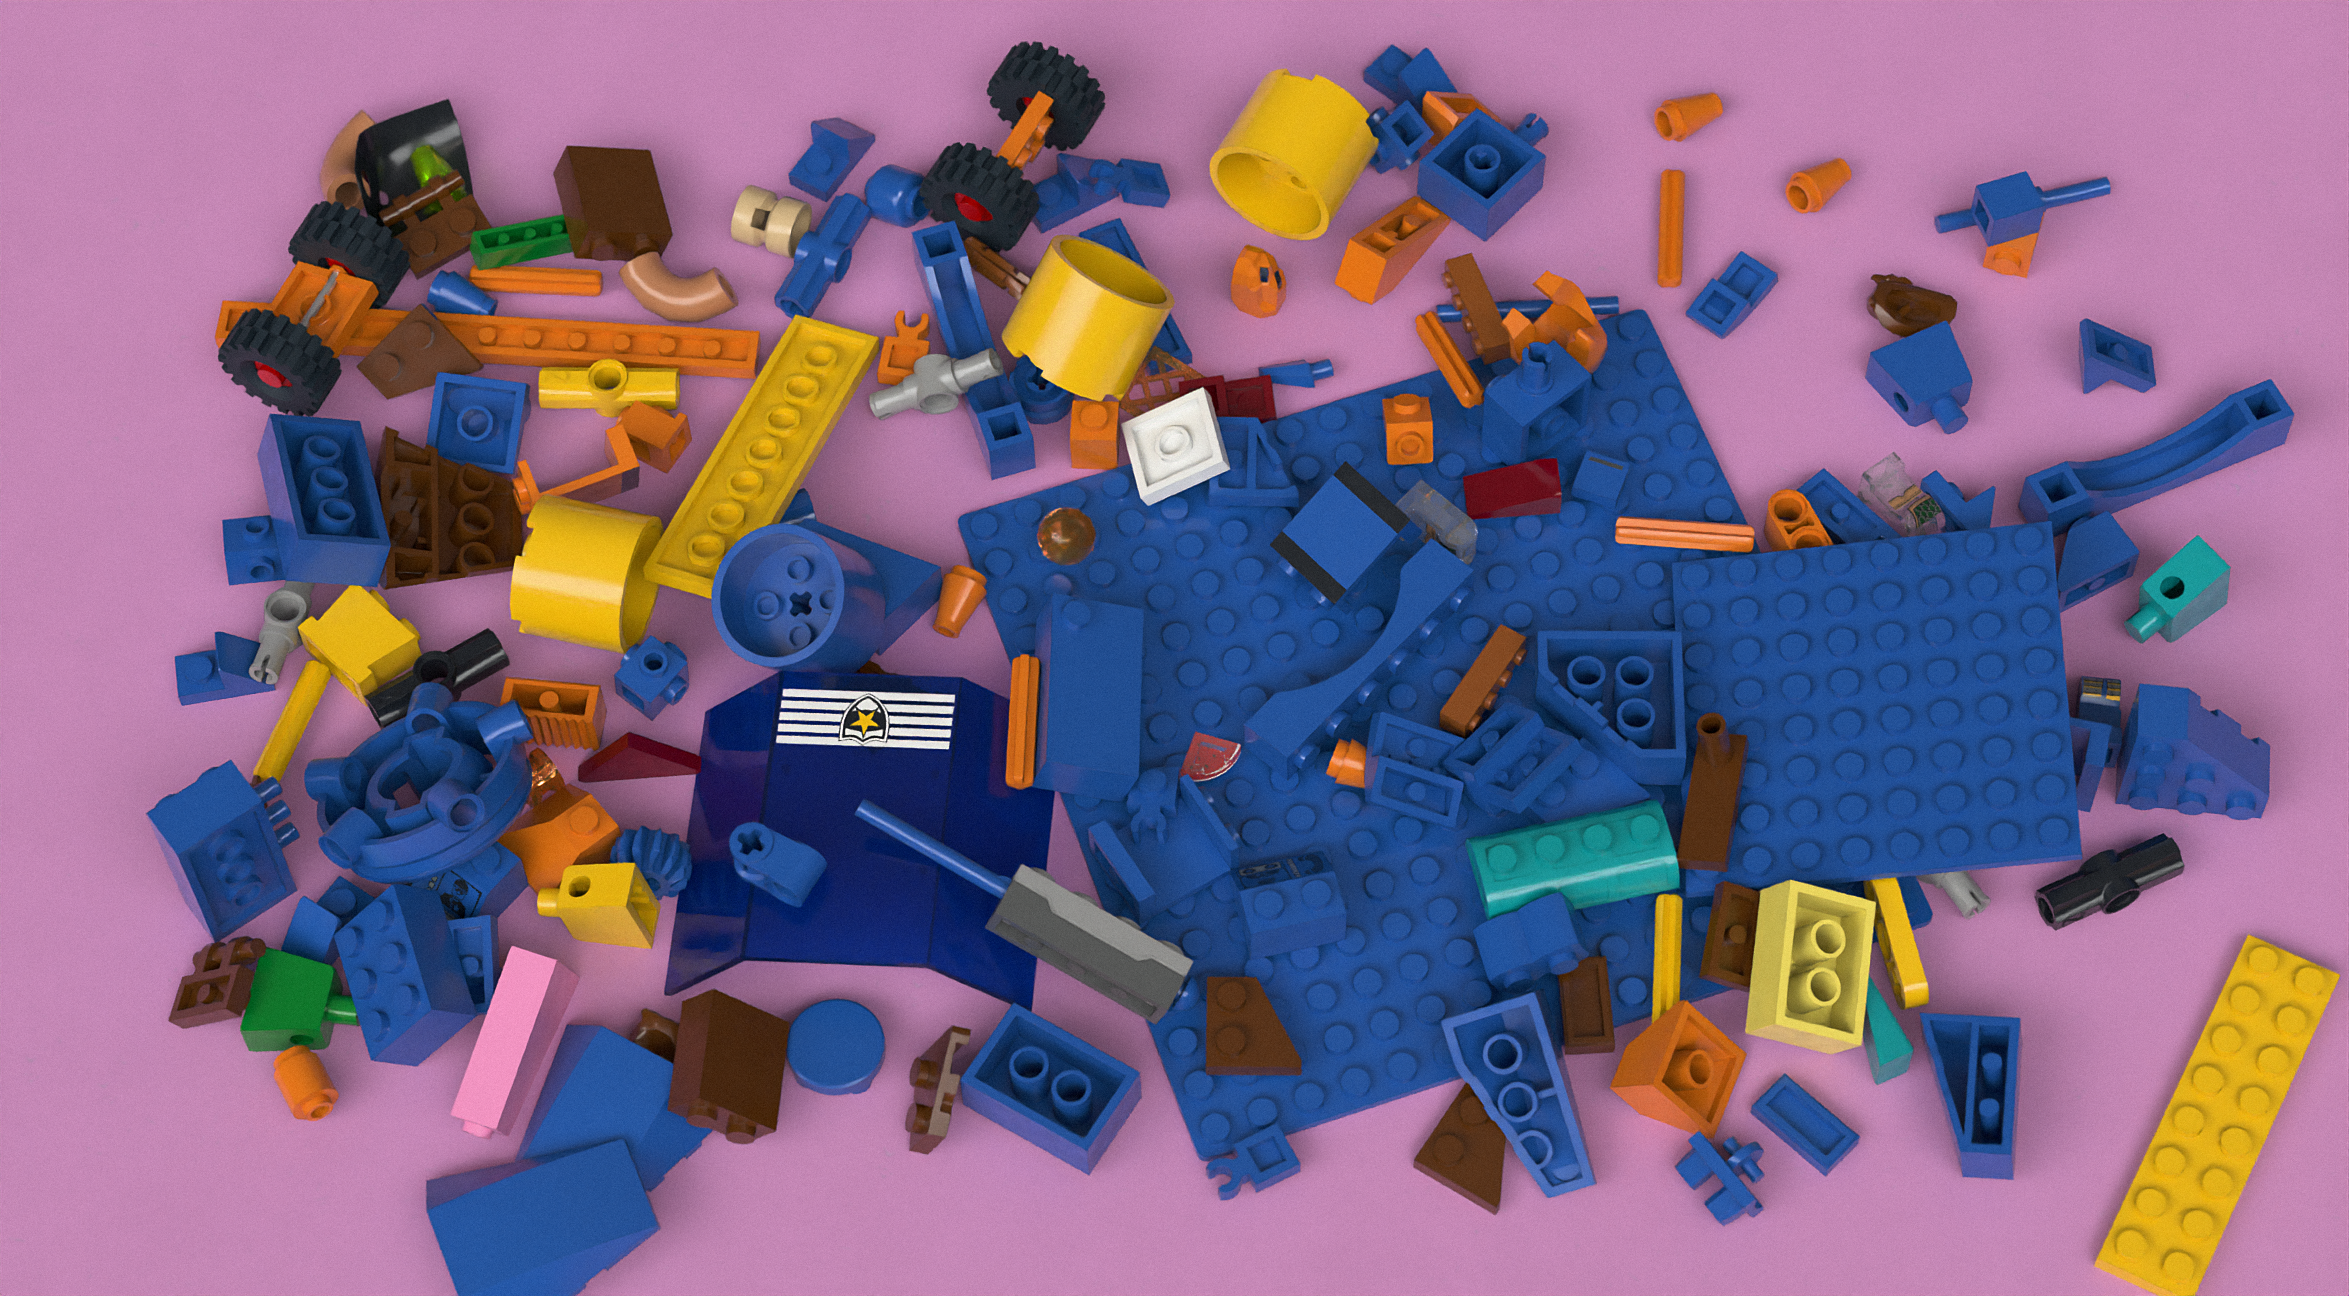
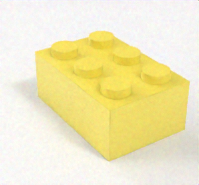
M1788 880L1760 891L1745 1028L1746 1034L1827 1054H1834L1862 1046L1876 902L1794 880Z

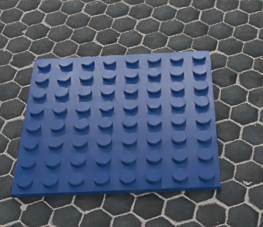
M2052 521L1672 563L1675 631H1681L1686 735V764L1683 780H1681L1683 819L1698 741L1696 725L1699 718L1707 713L1720 714L1725 719L1729 734L1747 735L1749 741L1728 872L1685 869L1687 898L1714 895L1716 884L1723 881L1755 891H1761L1788 880L1809 885H1823L2083 860Z

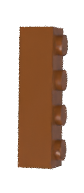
M1468 253L1445 260V272L1441 274L1444 287L1452 292L1451 299L1454 309L1462 314L1461 320L1465 333H1470L1472 336V347L1475 355L1481 356L1484 365L1510 358L1509 334L1500 325L1502 318L1473 254Z
M1502 624L1499 625L1440 711L1439 727L1465 739L1471 731L1475 732L1479 728L1484 711L1486 709L1491 710L1497 700L1499 689L1501 687L1506 688L1509 684L1514 667L1516 665L1521 666L1528 653V650L1525 649V636Z

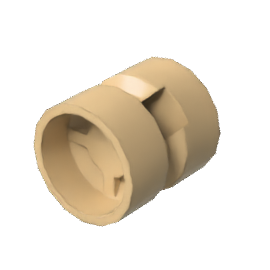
M749 185L741 193L734 209L731 221V236L735 241L754 247H760L765 243L766 249L769 252L793 259L802 236L810 229L812 207L807 202L789 196H784L778 200L777 195L773 191Z

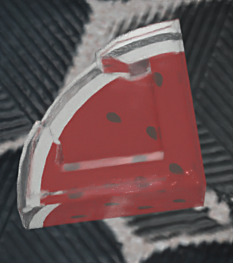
M1195 732L1181 768L1182 777L1189 774L1193 782H1199L1224 774L1239 758L1241 744Z

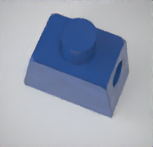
M1947 321L1870 352L1865 376L1866 380L1909 426L1917 427L1936 419L1945 434H1953L1967 424L1968 417L1961 407L1965 406L1969 401L1973 381Z

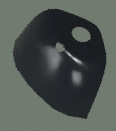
M449 99L389 118L370 126L359 134L355 154V175L367 216L371 215L376 218L377 221L375 223L378 226H384L378 212L393 205L392 199L401 194H404L405 197L427 186V180L437 174L443 177L455 169L458 170L465 185L450 193L455 202L470 194L473 195L465 145ZM362 170L365 171L368 177L371 188V197H369L365 190L362 180ZM380 191L387 194L388 204L382 205L380 203ZM435 201L415 214L419 221L422 222L443 209L438 201ZM402 220L389 227L392 231L390 235L392 238L408 230Z

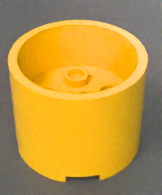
M1287 68L1277 69L1268 73L1263 78L1210 160V176L1222 198L1238 214L1255 226L1283 238L1311 240L1318 238L1327 230L1376 153L1379 139L1373 137L1366 123L1369 113L1346 90L1317 74L1313 80L1291 75Z
M1064 234L1056 235L1048 245L1001 336L1003 343L1015 357H1022L1023 353L1026 354L1035 366L1043 370L1041 377L1051 383L1088 399L1102 402L1105 395L1110 394L1121 401L1172 310L1175 300L1169 289L1157 277L1126 256L1085 238Z
M551 494L543 495L534 505L526 521L527 527L534 529L526 538L522 556L516 555L510 593L511 619L521 621L519 628L521 633L625 655L633 645H640L656 605L660 584L645 580L643 567L664 533L662 521L657 516Z

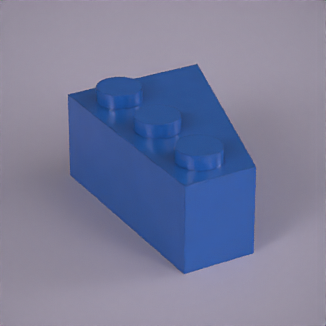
M1920 1013L1923 1042L1963 1177L2014 1180L2022 1058L2021 1019L2018 1017Z

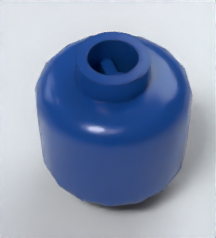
M893 164L882 166L869 178L865 186L866 204L871 209V215L875 219L902 228L914 226L920 220H923L931 210L926 209L922 202L925 198L920 196L919 191L925 176Z

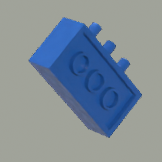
M231 759L219 767H212L199 776L196 782L177 794L165 796L152 810L146 813L185 903L214 942L221 941L298 891L281 849L299 839L300 834L291 822L286 823L275 831L273 829L275 825L291 816V811L282 799L266 809L264 807L265 803L283 792L280 784L271 776L252 788Z

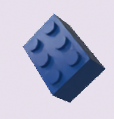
M393 883L334 934L371 1061L417 1067L477 1016L438 891Z
M1014 1002L960 1079L963 1105L1087 1175L1091 1174L1142 1098L1141 1075L1139 1071Z

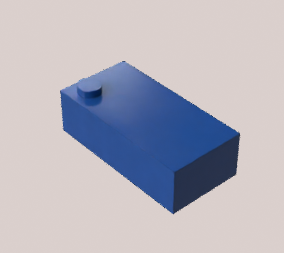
M270 413L257 457L285 581L377 587L391 544L360 421Z
M1058 593L1051 594L1036 618L1034 657L1040 661L1035 774L1034 784L1030 787L1122 802L1139 778L1144 609Z

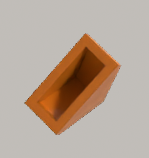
M1427 91L1423 98L1422 119L1434 133L1428 140L1434 147L1476 108L1498 123L1501 122V119L1472 94Z

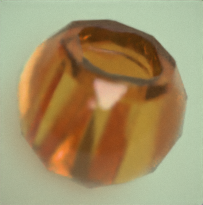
M1074 507L1056 508L1050 511L1039 523L1037 541L1041 552L1058 565L1078 564L1085 560L1094 549L1096 531L1092 521L1087 515Z

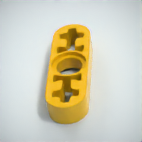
M1897 878L1863 881L1866 899L1876 902L1874 928L1898 1006L1901 1010L1927 1005L1929 1002L1928 984Z

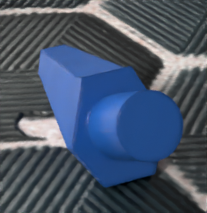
M1302 359L1258 367L1259 375H1271L1272 383L1315 388L1314 381L1334 376L1330 359L1310 364Z

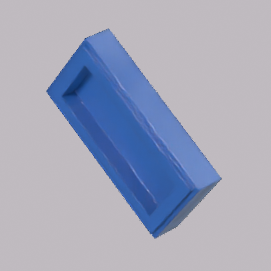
M1785 1073L1751 1106L1750 1113L1825 1177L1859 1143V1135Z

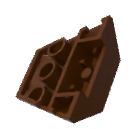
M386 426L383 430L374 474L391 544L379 580L381 587L387 590L513 571L516 555L522 556L521 513L513 495V483L473 464L466 463L462 466L438 455V449L428 444L423 449L398 437V431Z

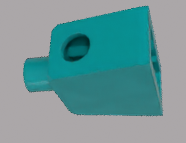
M2197 535L2140 586L2138 611L2124 621L2126 630L2141 644L2156 632L2167 642H2175L2227 604L2231 567Z

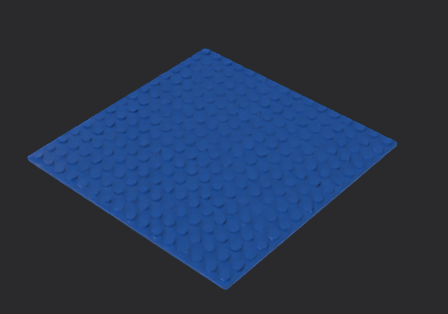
M1637 309L1598 321L1607 335L1608 350L1598 369L1591 374L1587 425L1543 458H1557L1562 492L1560 513L1467 520L1463 477L1508 466L1481 441L1484 402L1481 405L1475 404L1470 409L1462 406L1439 369L1285 416L1275 421L1262 423L1267 433L1269 445L1276 449L1283 462L1285 474L1292 486L1296 485L1299 491V507L1209 505L1210 479L1147 506L1140 498L1132 464H1128L970 512L958 519L959 531L973 568L987 579L984 587L987 590L985 599L1011 668L1012 660L1020 657L1021 654L1035 656L1036 618L1052 593L1144 609L1139 767H1180L1182 775L1195 740L1240 752L1231 767L1222 774L1206 780L1193 781L1198 788L1204 786L1210 792L1217 807L1215 813L1223 825L1229 822L1237 831L1242 842V848L1239 849V868L1323 851L1335 870L1347 913L1346 940L1251 960L1229 876L1220 879L1139 924L1091 853L1088 828L1104 819L1113 832L1129 825L1133 818L1129 816L1127 807L1129 792L1122 802L1059 792L1103 910L1115 917L1123 916L1134 921L1140 927L1141 932L1157 941L1164 940L1173 943L1182 950L1183 956L1194 961L1187 975L1192 976L1200 986L1198 1003L1192 1009L1180 1012L1172 1009L1175 1002L1173 1000L1169 1010L1156 1025L1147 1019L1145 1020L1195 1152L1200 1160L1207 1162L1233 1154L1234 1143L1278 1123L1284 1136H1288L1462 1079L1455 1069L1441 1020L1544 988L1561 1046L1564 1045L1557 975L1552 973L1544 974L1534 981V985L1524 992L1515 994L1500 992L1488 980L1473 933L1476 927L1487 921V917L1465 846L1466 838L1522 828L1536 823L1523 811L1517 814L1503 808L1496 816H1493L1474 804L1462 792L1455 828L1448 829L1366 803L1364 788L1335 783L1336 778L1325 773L1339 738L1347 742H1351L1353 738L1367 747L1372 715L1376 712H1386L1450 733L1439 727L1440 711L1500 624L1526 637L1525 649L1528 650V653L1522 665H1516L1512 670L1513 675L1506 688L1501 687L1497 692L1498 697L1491 710L1486 709L1482 714L1483 718L1480 726L1507 701L1538 712L1545 727L1576 737L1579 741L1580 738L1536 701L1535 649L1537 630L1675 631L1672 563L1761 553L1755 538L1753 549L1749 553L1620 544L1616 542L1615 527L1617 518L1620 516L1748 525L1646 311ZM1481 357L1467 361L1484 388L1483 395H1485L1486 387L1495 377L1501 374L1506 376L1519 366L1511 357L1484 365ZM1400 394L1428 397L1433 421V461L1431 463L1389 465L1387 463L1382 399H1393ZM1586 450L1631 463L1630 473L1615 509L1571 496L1572 485ZM1345 461L1423 531L1411 545L1400 536L1344 598L1353 607L1348 615L1336 605L1329 611L1326 610L1308 593L1314 585L1303 575L1297 581L1289 576L1276 564L1281 555L1270 546L1272 541ZM1427 523L1435 529L1436 542L1438 537L1443 545L1450 549H1455L1456 556L1475 570L1473 587L1475 596L1472 602L1461 614L1454 612L1448 618L1437 639L1430 645L1424 643L1414 653L1410 665L1401 675L1395 676L1393 674L1383 684L1381 693L1370 706H1361L1351 716L1350 724L1338 738L1333 739L1330 737L1320 747L1316 760L1309 768L1304 771L1298 769L1286 780L1244 747V724L1275 693L1301 689L1325 681L1349 668L1370 650L1383 634L1394 613L1400 590L1401 568L1427 543L1424 541L1425 535H1428L1426 532ZM1471 731L1469 735L1466 737V739L1469 736H1471L1474 732ZM1640 785L1651 795L1650 800L1657 799L1660 803L1677 856L1683 825L1681 785ZM1679 868L1680 884L1677 889L1575 910L1590 954L1588 957L1606 956L1614 1028L1652 1016L1656 898L1660 894H1676L1683 900L1680 1001L1686 1000L1689 1003H1693L1734 989L1699 978L1714 895L1687 898L1685 869ZM1916 876L1896 877L1912 931L1929 925L1933 912ZM1863 881L1813 885L1866 899ZM1873 928L1872 944L1878 942L1875 928ZM1207 977H1257L1302 1060V1076L1206 1075Z

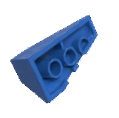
M1544 988L1441 1020L1455 1069L1465 1083L1468 1082L1483 1103V1108L1492 1121L1495 1120L1510 1141L1514 1152L1546 1197H1555L1597 1184L1559 1035Z

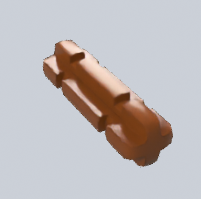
M973 236L968 237L963 244L970 266L974 267L977 265L975 269L977 272L1001 289L1006 290V288H1009L1007 293L1019 301L1031 277L1023 271L1017 273L1018 268L991 248L985 250L987 245Z

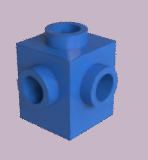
M1408 100L1403 101L1388 111L1381 106L1367 118L1366 123L1373 137L1379 139L1378 149L1369 163L1380 174H1383L1395 166L1402 171L1421 156L1418 149L1434 133Z
M271 515L222 520L224 555L229 585L285 580Z
M652 635L641 646L635 644L626 652L620 663L621 668L614 675L616 694L651 721L658 716L668 703L672 706L677 704L689 688L686 655L673 643L666 641L663 644Z

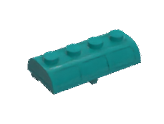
M1657 799L1598 812L1584 813V815L1541 824H1531L1522 828L1484 836L1469 837L1465 841L1487 921L1503 914L1516 912L1532 901L1560 892L1573 903L1574 909L1577 910L1677 889L1680 884L1679 867L1674 844L1662 807Z

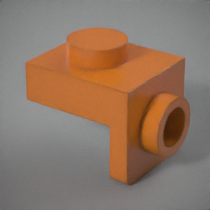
M1400 394L1393 399H1382L1387 463L1389 465L1431 463L1433 461V421L1428 397Z

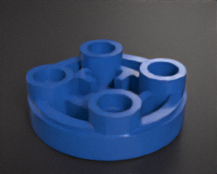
M830 999L813 1004L794 1020L789 1029L786 1052L790 1068L800 1086L825 1095L861 1094L870 1088L872 1080L880 1071L885 1059L886 1044L882 1026L869 1009L854 1001Z

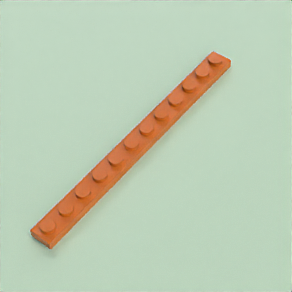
M223 300L215 333V341L218 348L222 346L243 312L246 310L249 312L251 309L257 308L262 313L264 309L267 310L271 303ZM369 309L340 355L367 356L412 311ZM433 312L481 363L590 368L599 360L614 359L621 362L625 368H679L680 375L756 379L761 347L760 331Z

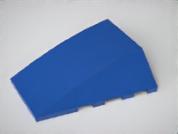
M566 1025L515 1161L624 1138L627 1141L646 1191L652 1192L665 1180L664 1175L683 1157L688 1159L702 1146L701 1141L713 1130L692 1126L687 1123L686 1118L667 1110L674 1064L603 1026Z
M624 1138L426 1180V1212L458 1296H576L586 1288L585 1283L603 1269L608 1271L661 1229L627 1141Z

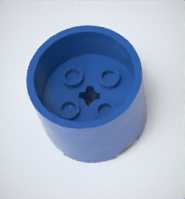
M773 524L748 533L737 541L724 556L713 582L711 596L712 613L720 636L728 647L741 658L753 664L807 682L827 681L835 678L843 679L859 670L868 662L884 637L887 625L884 624L885 596L883 590L886 589V586L875 565L859 551L801 526Z

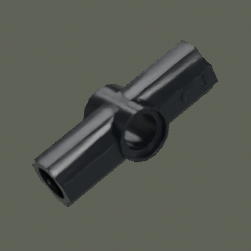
M487 628L445 652L429 651L422 654L415 661L413 670L369 693L364 698L375 721L383 729L406 717L411 694L416 686L431 682L436 678H445L439 684L445 686L452 693L454 702H458L462 691L509 666L510 662L497 636Z
M2162 833L2120 853L2110 849L2092 856L2079 868L2078 872L2037 889L2034 898L2042 919L2047 926H2051L2056 931L2101 910L2104 914H2112L2126 908L2140 896L2141 892L2181 875L2185 865L2182 861L2181 851L2173 838H2169Z

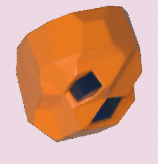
M1246 245L1243 247L1234 266L1231 280V299L1240 311L1262 319L1277 315L1286 299L1287 282L1284 272L1278 268L1275 257L1263 248Z

